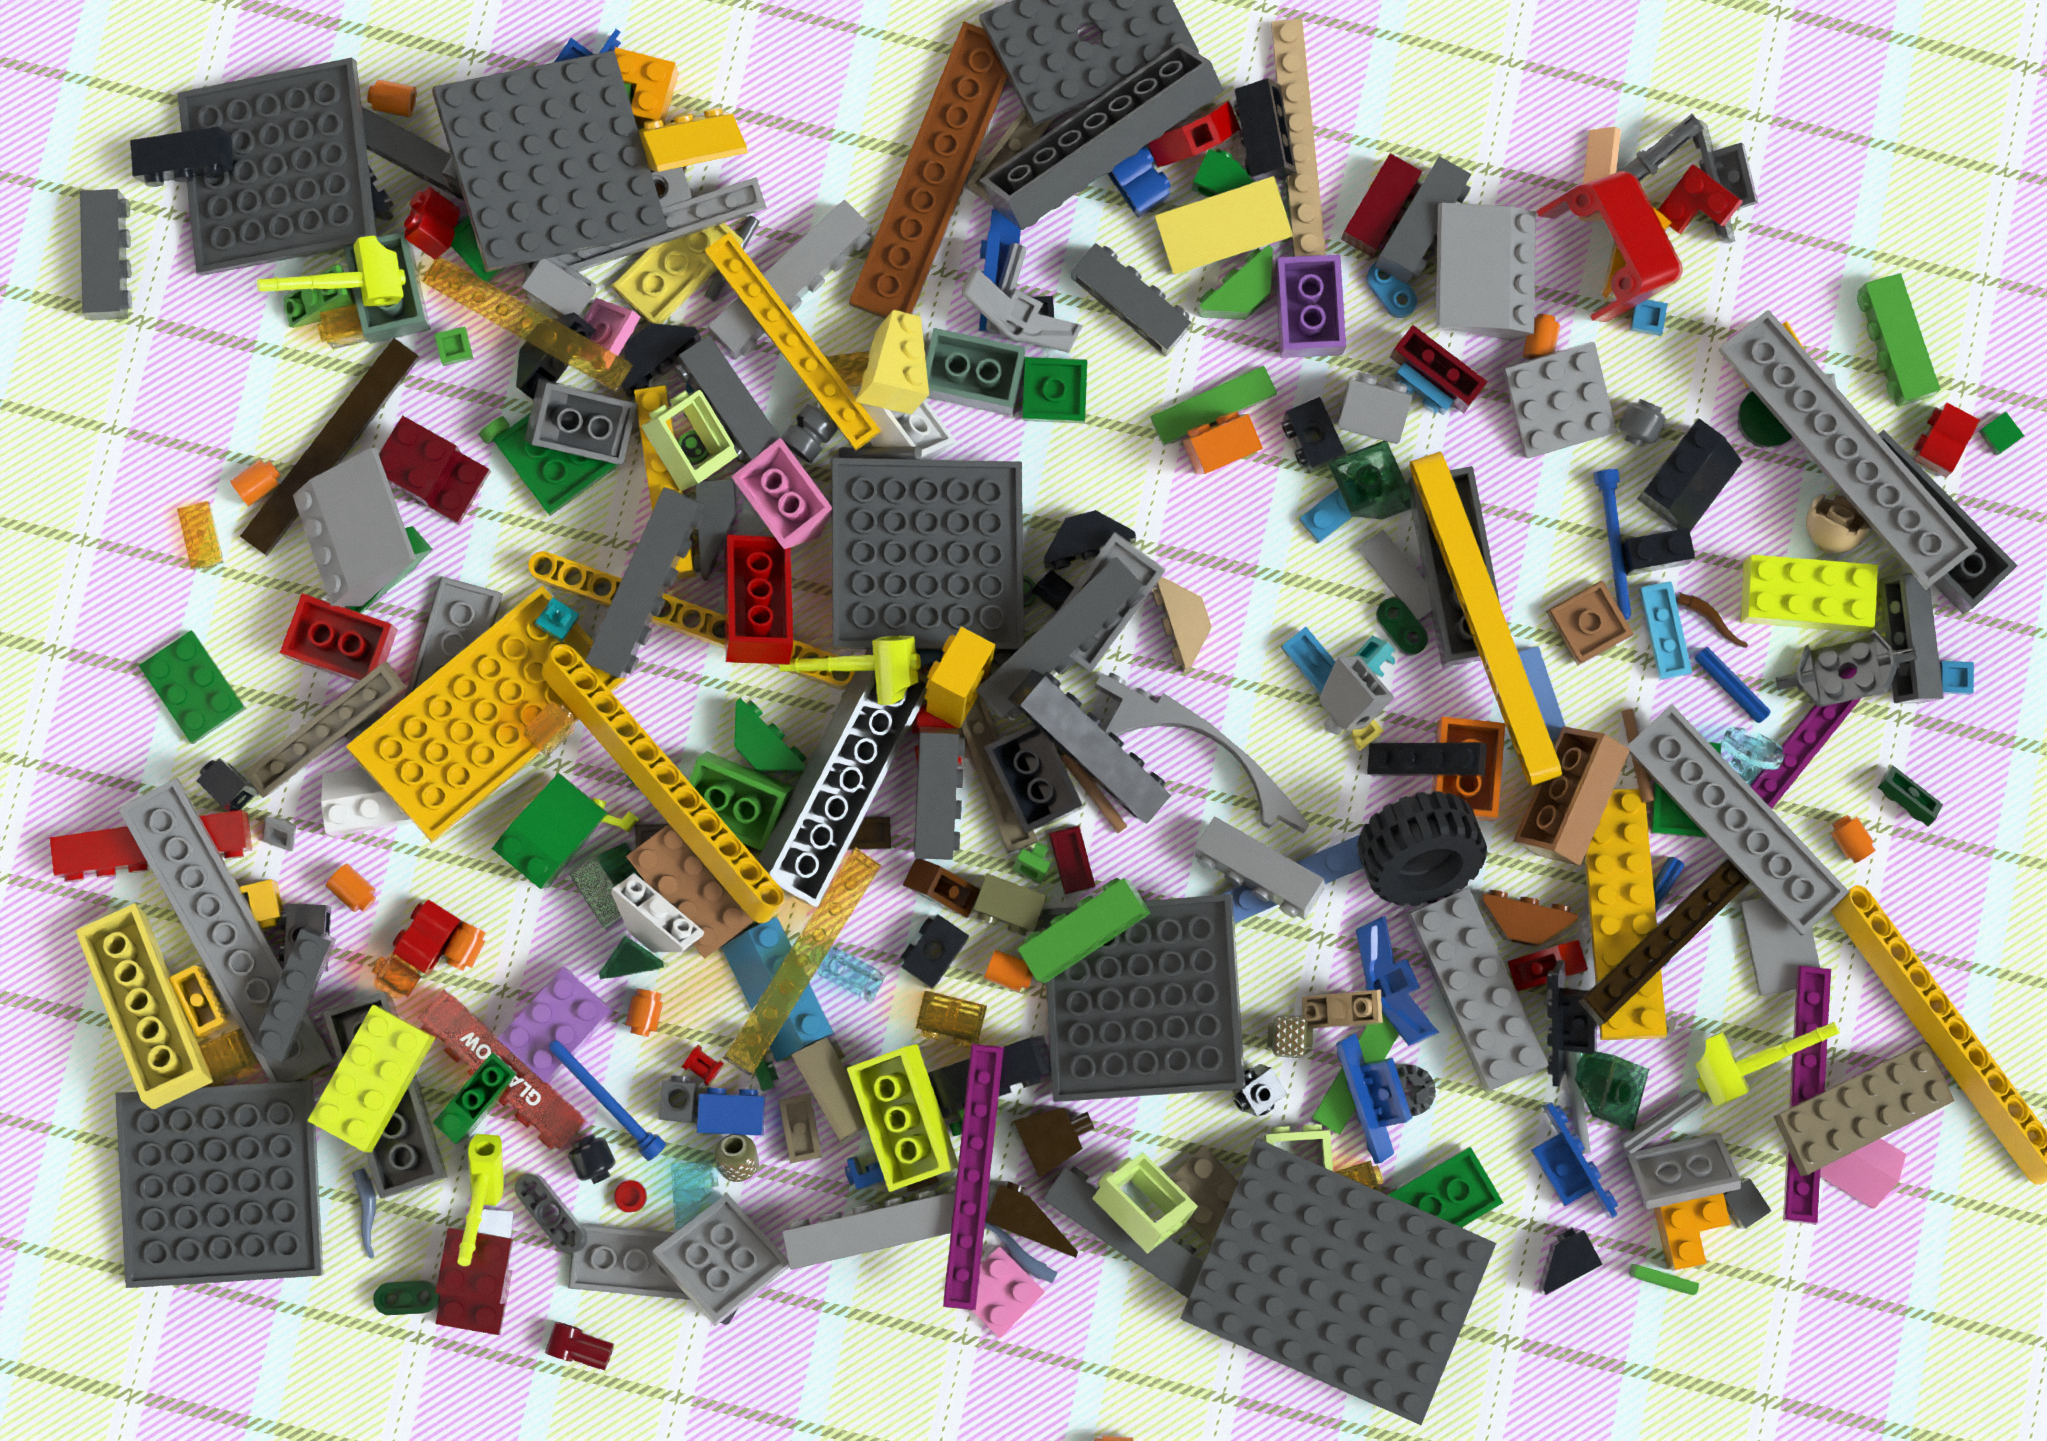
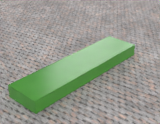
M1263 365L1156 413L1150 419L1163 446L1187 436V431L1194 427L1208 423L1212 425L1217 422V417L1232 411L1241 412L1276 396L1277 391Z
M1383 1013V1023L1367 1025L1358 1039L1365 1063L1385 1059L1399 1036V1033ZM1343 1065L1312 1116V1119L1338 1135L1341 1134L1356 1109L1353 1096L1347 1087V1078Z

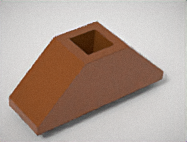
M1489 890V894L1484 893L1479 897V904L1502 939L1533 947L1538 946L1578 919V914L1571 913V907L1552 903L1551 908L1539 906L1540 900L1529 897H1520V901L1508 899V893L1497 890Z

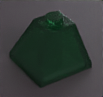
M1382 441L1328 461V466L1350 516L1383 520L1411 509L1410 490L1388 442Z
M1598 1051L1595 1054L1582 1053L1577 1064L1575 1081L1592 1117L1634 1131L1650 1069L1612 1054Z

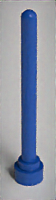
M1607 469L1594 472L1593 476L1595 486H1598L1599 492H1602L1617 606L1627 620L1631 617V608L1615 490L1618 489L1617 483H1620L1618 469Z
M558 1040L550 1042L549 1050L638 1141L636 1144L640 1148L638 1152L647 1161L654 1159L664 1149L666 1142L658 1134L653 1135L651 1131L647 1133Z

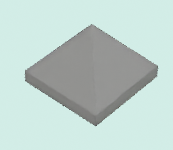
M266 816L262 841L292 852L295 844L296 826L289 820Z

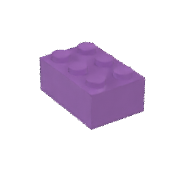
M1341 254L1278 257L1275 265L1280 358L1343 355L1346 348Z
M563 967L497 1039L543 1082L550 1083L565 1067L549 1050L550 1042L558 1040L575 1056L612 1016L614 1011L569 969Z

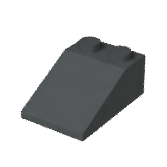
M538 379L524 440L532 445L623 465L638 404L573 386Z

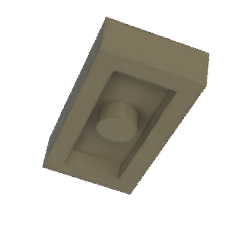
M811 1094L778 1100L790 1164L822 1158Z

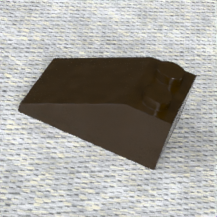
M1007 1181L1005 1187L1002 1185L998 1186L985 1222L1074 1258L1077 1257L1078 1251L1038 1205L1029 1196L1024 1195L1025 1187Z

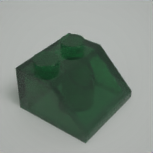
M627 842L593 857L568 873L595 917L606 930L623 920L611 894L612 888L633 873L644 881L626 857L632 852Z

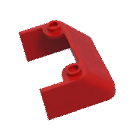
M1619 171L1582 184L1536 211L1539 217L1555 219L1568 210H1571L1572 213L1580 217H1589L1599 211L1627 264L1618 270L1611 279V289L1617 300L1591 314L1592 321L1609 322L1675 284L1682 276V263L1638 178L1632 173Z

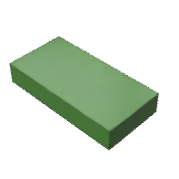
M1631 1264L1628 1274L1632 1278L1694 1296L1697 1294L1700 1283L1637 1264Z

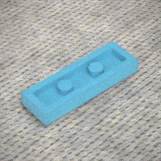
M1672 581L1640 587V598L1659 681L1692 674Z

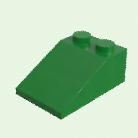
M558 773L510 824L491 849L539 889L548 888L599 826L608 812L562 774Z

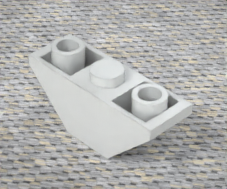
M635 873L612 888L611 894L628 932L651 952H682L704 935L702 929Z

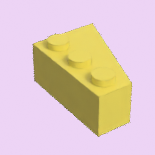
M893 310L875 331L868 355V366L863 373L862 387L857 394L855 402L911 415L929 396L921 316Z

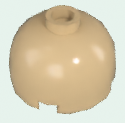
M1826 494L1815 497L1805 522L1809 537L1818 545L1819 549L1826 553L1849 552L1861 545L1871 526L1845 497L1835 495L1834 500L1825 499Z

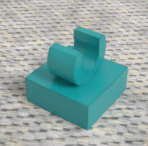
M552 597L536 620L535 626L562 643L579 619L580 614Z
M1373 635L1354 655L1360 656L1374 674L1380 677L1385 675L1380 669V666L1385 661L1391 665L1396 663L1395 658L1391 655L1395 651L1394 648L1387 641Z

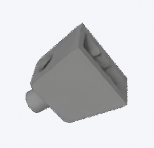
M1360 656L1341 657L1336 660L1319 697L1320 703L1330 714L1324 722V727L1335 735L1340 734L1343 729L1346 731L1363 729L1394 699L1393 694Z

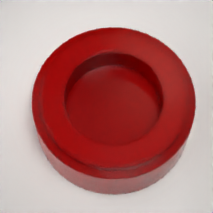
M627 1180L617 1186L614 1200L620 1210L628 1213L637 1212L647 1202V1191L640 1182Z

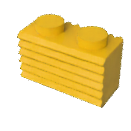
M193 965L168 979L195 1035L204 1038L229 1026L231 1020L227 1019L228 1014H224L226 1009L222 1008L223 1003L219 1002L220 997H217V992L213 991L215 986L211 985L212 980L208 979L209 974L205 973L206 969Z

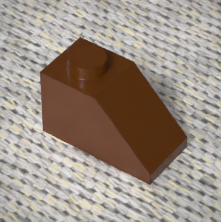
M924 859L914 860L903 883L904 887L966 918H968L981 890L945 868Z

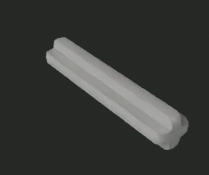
M1012 243L1009 247L998 288L1008 297L1012 289L1016 288L1026 255V247L1017 243ZM987 320L986 330L1000 334L998 328Z
M1692 1090L1620 1140L1622 1148L1626 1153L1633 1154L1705 1104L1704 1097L1698 1090Z

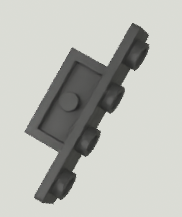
M1699 120L1704 129L1693 137L1696 148L1701 150L1703 160L1699 161L1700 169L1743 201L1737 210L1758 204L1745 145L1740 142L1714 151L1708 125ZM1731 219L1724 227L1713 221L1719 238L1722 237L1729 244L1736 242Z

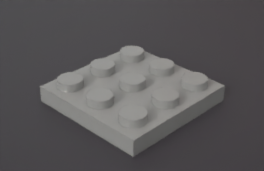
M1590 341L1502 367L1525 458L1530 459L1617 433L1595 342Z
M728 1193L652 1251V1257L714 1326H717L790 1268L788 1259Z

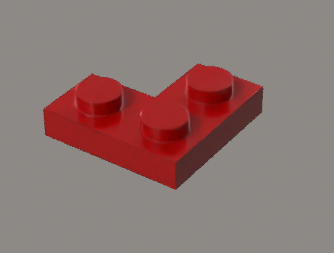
M1692 164L1657 211L1671 221L1669 227L1682 234L1699 210L1724 227L1743 201Z

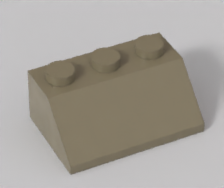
M825 1037L791 1055L839 1141H843L867 1127L848 1071H846L841 1062V1059L846 1056L837 1040L831 1043Z

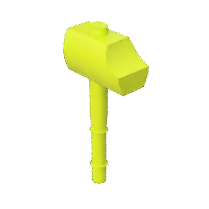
M366 236L358 238L353 245L358 272L257 279L258 292H278L282 290L360 287L363 306H386L398 304L404 297L402 285H405V273L403 269H399L396 252L382 246L376 236Z
M886 636L872 640L873 655L829 656L828 658L803 659L797 657L790 660V665L779 664V669L781 672L796 671L797 673L801 671L827 670L829 672L875 671L878 704L892 705L904 698V693L909 686L918 683L917 670L921 667L920 655L916 654L914 636Z
M1834 1021L1739 1061H1736L1722 1031L1705 1040V1053L1695 1063L1700 1075L1696 1079L1702 1093L1708 1092L1714 1107L1750 1091L1744 1078L1745 1075L1776 1063L1804 1048L1821 1041L1824 1042V1040L1840 1034V1030Z
M477 1133L470 1141L468 1147L471 1202L468 1215L466 1216L462 1243L459 1245L460 1252L457 1262L461 1266H469L471 1263L472 1254L476 1248L475 1241L479 1223L482 1221L483 1206H496L504 1194L502 1141L499 1135Z

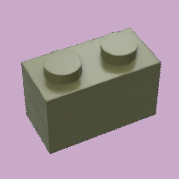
M987 873L973 912L979 913L977 919L995 925L997 921L1009 925L1008 931L1025 936L1027 932H1034L1047 895Z

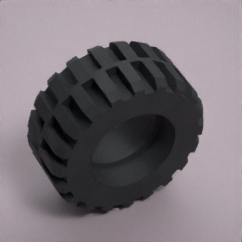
M1432 791L1431 794L1420 792L1416 793L1413 797L1408 798L1405 796L1399 798V801L1394 804H1387L1380 813H1375L1370 817L1369 824L1365 823L1357 842L1358 855L1372 891L1381 899L1400 906L1405 904L1420 906V903L1424 902L1428 904L1437 902L1436 899L1447 898L1453 895L1454 891L1462 890L1468 885L1470 879L1474 880L1477 877L1479 870L1483 868L1487 855V845L1473 809L1470 808V805L1458 796L1451 793L1445 795L1441 791Z

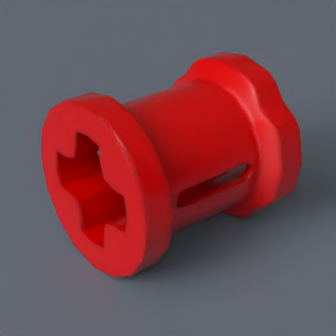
M697 1045L681 1068L685 1071L691 1070L704 1080L706 1086H709L725 1063L721 1060L715 1061L702 1051L703 1047Z

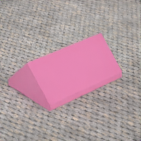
M781 438L731 476L784 549L819 538L832 516L833 508Z
M1880 1138L1822 1167L1820 1177L1872 1209H1875L1899 1182L1906 1153Z

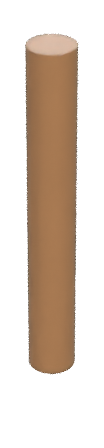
M1627 709L1621 712L1628 744L1639 734L1634 709ZM1632 757L1642 803L1653 802L1654 795L1649 774Z
M1067 754L1061 757L1062 762L1117 834L1128 827L1091 777Z

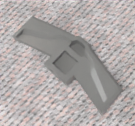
M972 267L962 286V296L993 323L1001 335L1014 342L1021 341L1069 353L1083 327L1081 324L1038 314L1043 303L1018 289L1013 288L1008 297L978 267Z

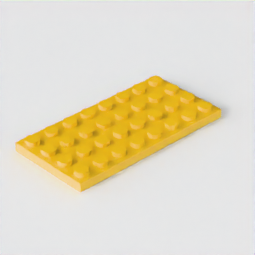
M543 585L346 746L349 753L431 843L436 841L579 721L578 717L542 676V668L552 648L556 645L565 644L572 647L585 661L594 641L577 622L562 643L535 626L536 620L553 597ZM588 664L611 692H614L627 680V677L617 678Z

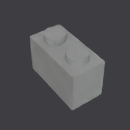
M551 257L534 263L523 279L522 288L525 289L524 293L530 299L537 303L545 302L552 307L551 311L557 317H562L572 312L580 316L595 294L597 284L556 257Z

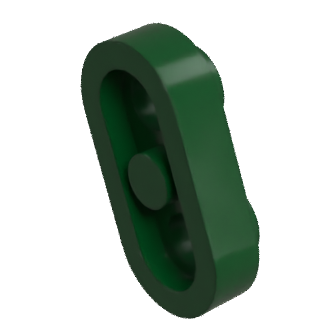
M1389 598L1378 606L1376 610L1377 623L1398 650L1408 656L1421 653L1428 643V634L1405 603L1396 598ZM1388 609H1396L1398 617L1395 619L1390 618L1387 614ZM1414 633L1418 637V642L1410 643L1407 640V635Z
M427 1280L388 1282L376 1289L373 1303L375 1308L384 1315L423 1314L431 1312L437 1307L440 1301V1294L435 1293L436 1285ZM422 1290L427 1291L430 1296L426 1303L419 1300V1293ZM390 1292L395 1293L397 1296V1301L393 1305L386 1301V1296Z

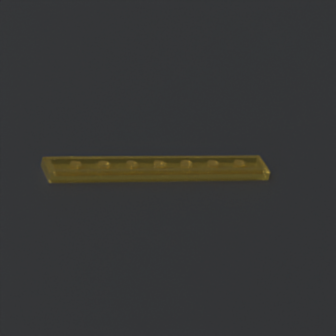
M441 256L433 261L421 280L428 287L617 392L633 366L629 361Z
M857 848L851 851L823 896L818 908L811 915L723 1056L724 1060L748 1076L754 1073L882 865Z

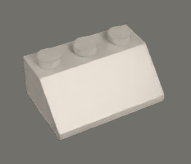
M862 385L853 393L856 398ZM926 400L911 415L861 403L881 430L879 435L870 440L871 444L875 447L919 446L922 450V456L916 460H932L956 442Z
M363 767L323 773L321 805L325 833L333 837L414 824Z

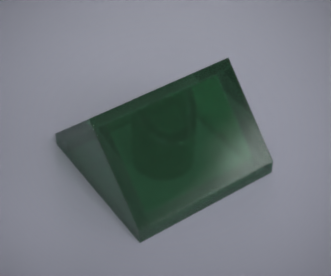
M625 935L599 972L600 980H607L669 968L667 960L657 953L651 952L632 936Z

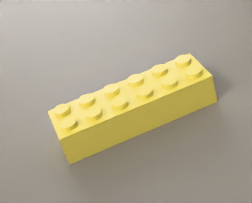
M133 903L75 930L141 1101L154 1110L212 1083L213 1080L192 1027L168 979L171 975L147 914L136 903Z

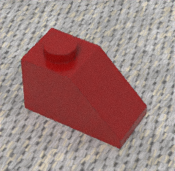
M1579 939L1507 961L1516 991L1547 983L1549 970H1554L1558 960L1565 961V977L1587 971L1588 967Z

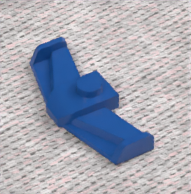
M1382 916L1356 929L1366 981V991L1381 990L1382 1013L1406 1044L1411 1046L1440 1033L1409 995L1420 989V986L1407 959L1397 963L1394 962L1387 927V917Z

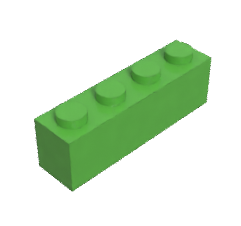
M1897 273L1865 283L1858 290L1857 303L1860 310L1866 314L1868 336L1871 341L1876 343L1878 349L1877 362L1882 371L1885 370L1888 379L1886 387L1891 400H1895L1897 407L1933 397L1941 389L1902 274Z
M1115 878L1102 887L1104 890L1102 893L1094 898L1091 895L1082 899L1076 904L1078 909L1069 915L1063 913L1055 917L1049 923L1051 927L1042 933L1036 931L1024 938V945L1019 947L1018 951L1038 982L1047 983L1151 914L1131 881L1125 878L1121 880Z

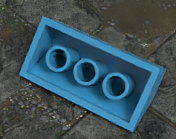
M778 917L746 931L721 947L776 1062L825 1037L828 1038L834 1035L830 1023Z

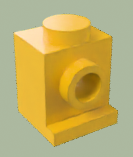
M269 879L241 886L240 890L242 894L249 897V900L246 901L262 930L277 927V921L281 920V915L284 911L278 882Z

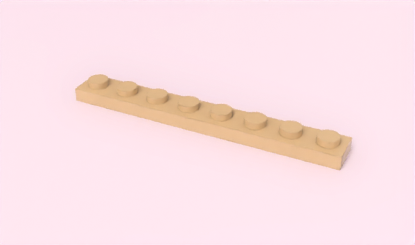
M1303 19L1272 21L1271 32L1276 83L1281 86L1297 173L1286 176L1290 227L1293 233V257L1326 255Z

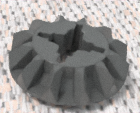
M1405 1065L1397 1068L1403 1090L1406 1088L1407 1082L1405 1077L1408 1078L1412 1086L1418 1085L1419 1087L1423 1085V1089L1415 1093V1105L1409 1096H1405L1411 1116L1421 1115L1430 1109L1436 1097L1435 1082L1428 1071L1416 1065Z

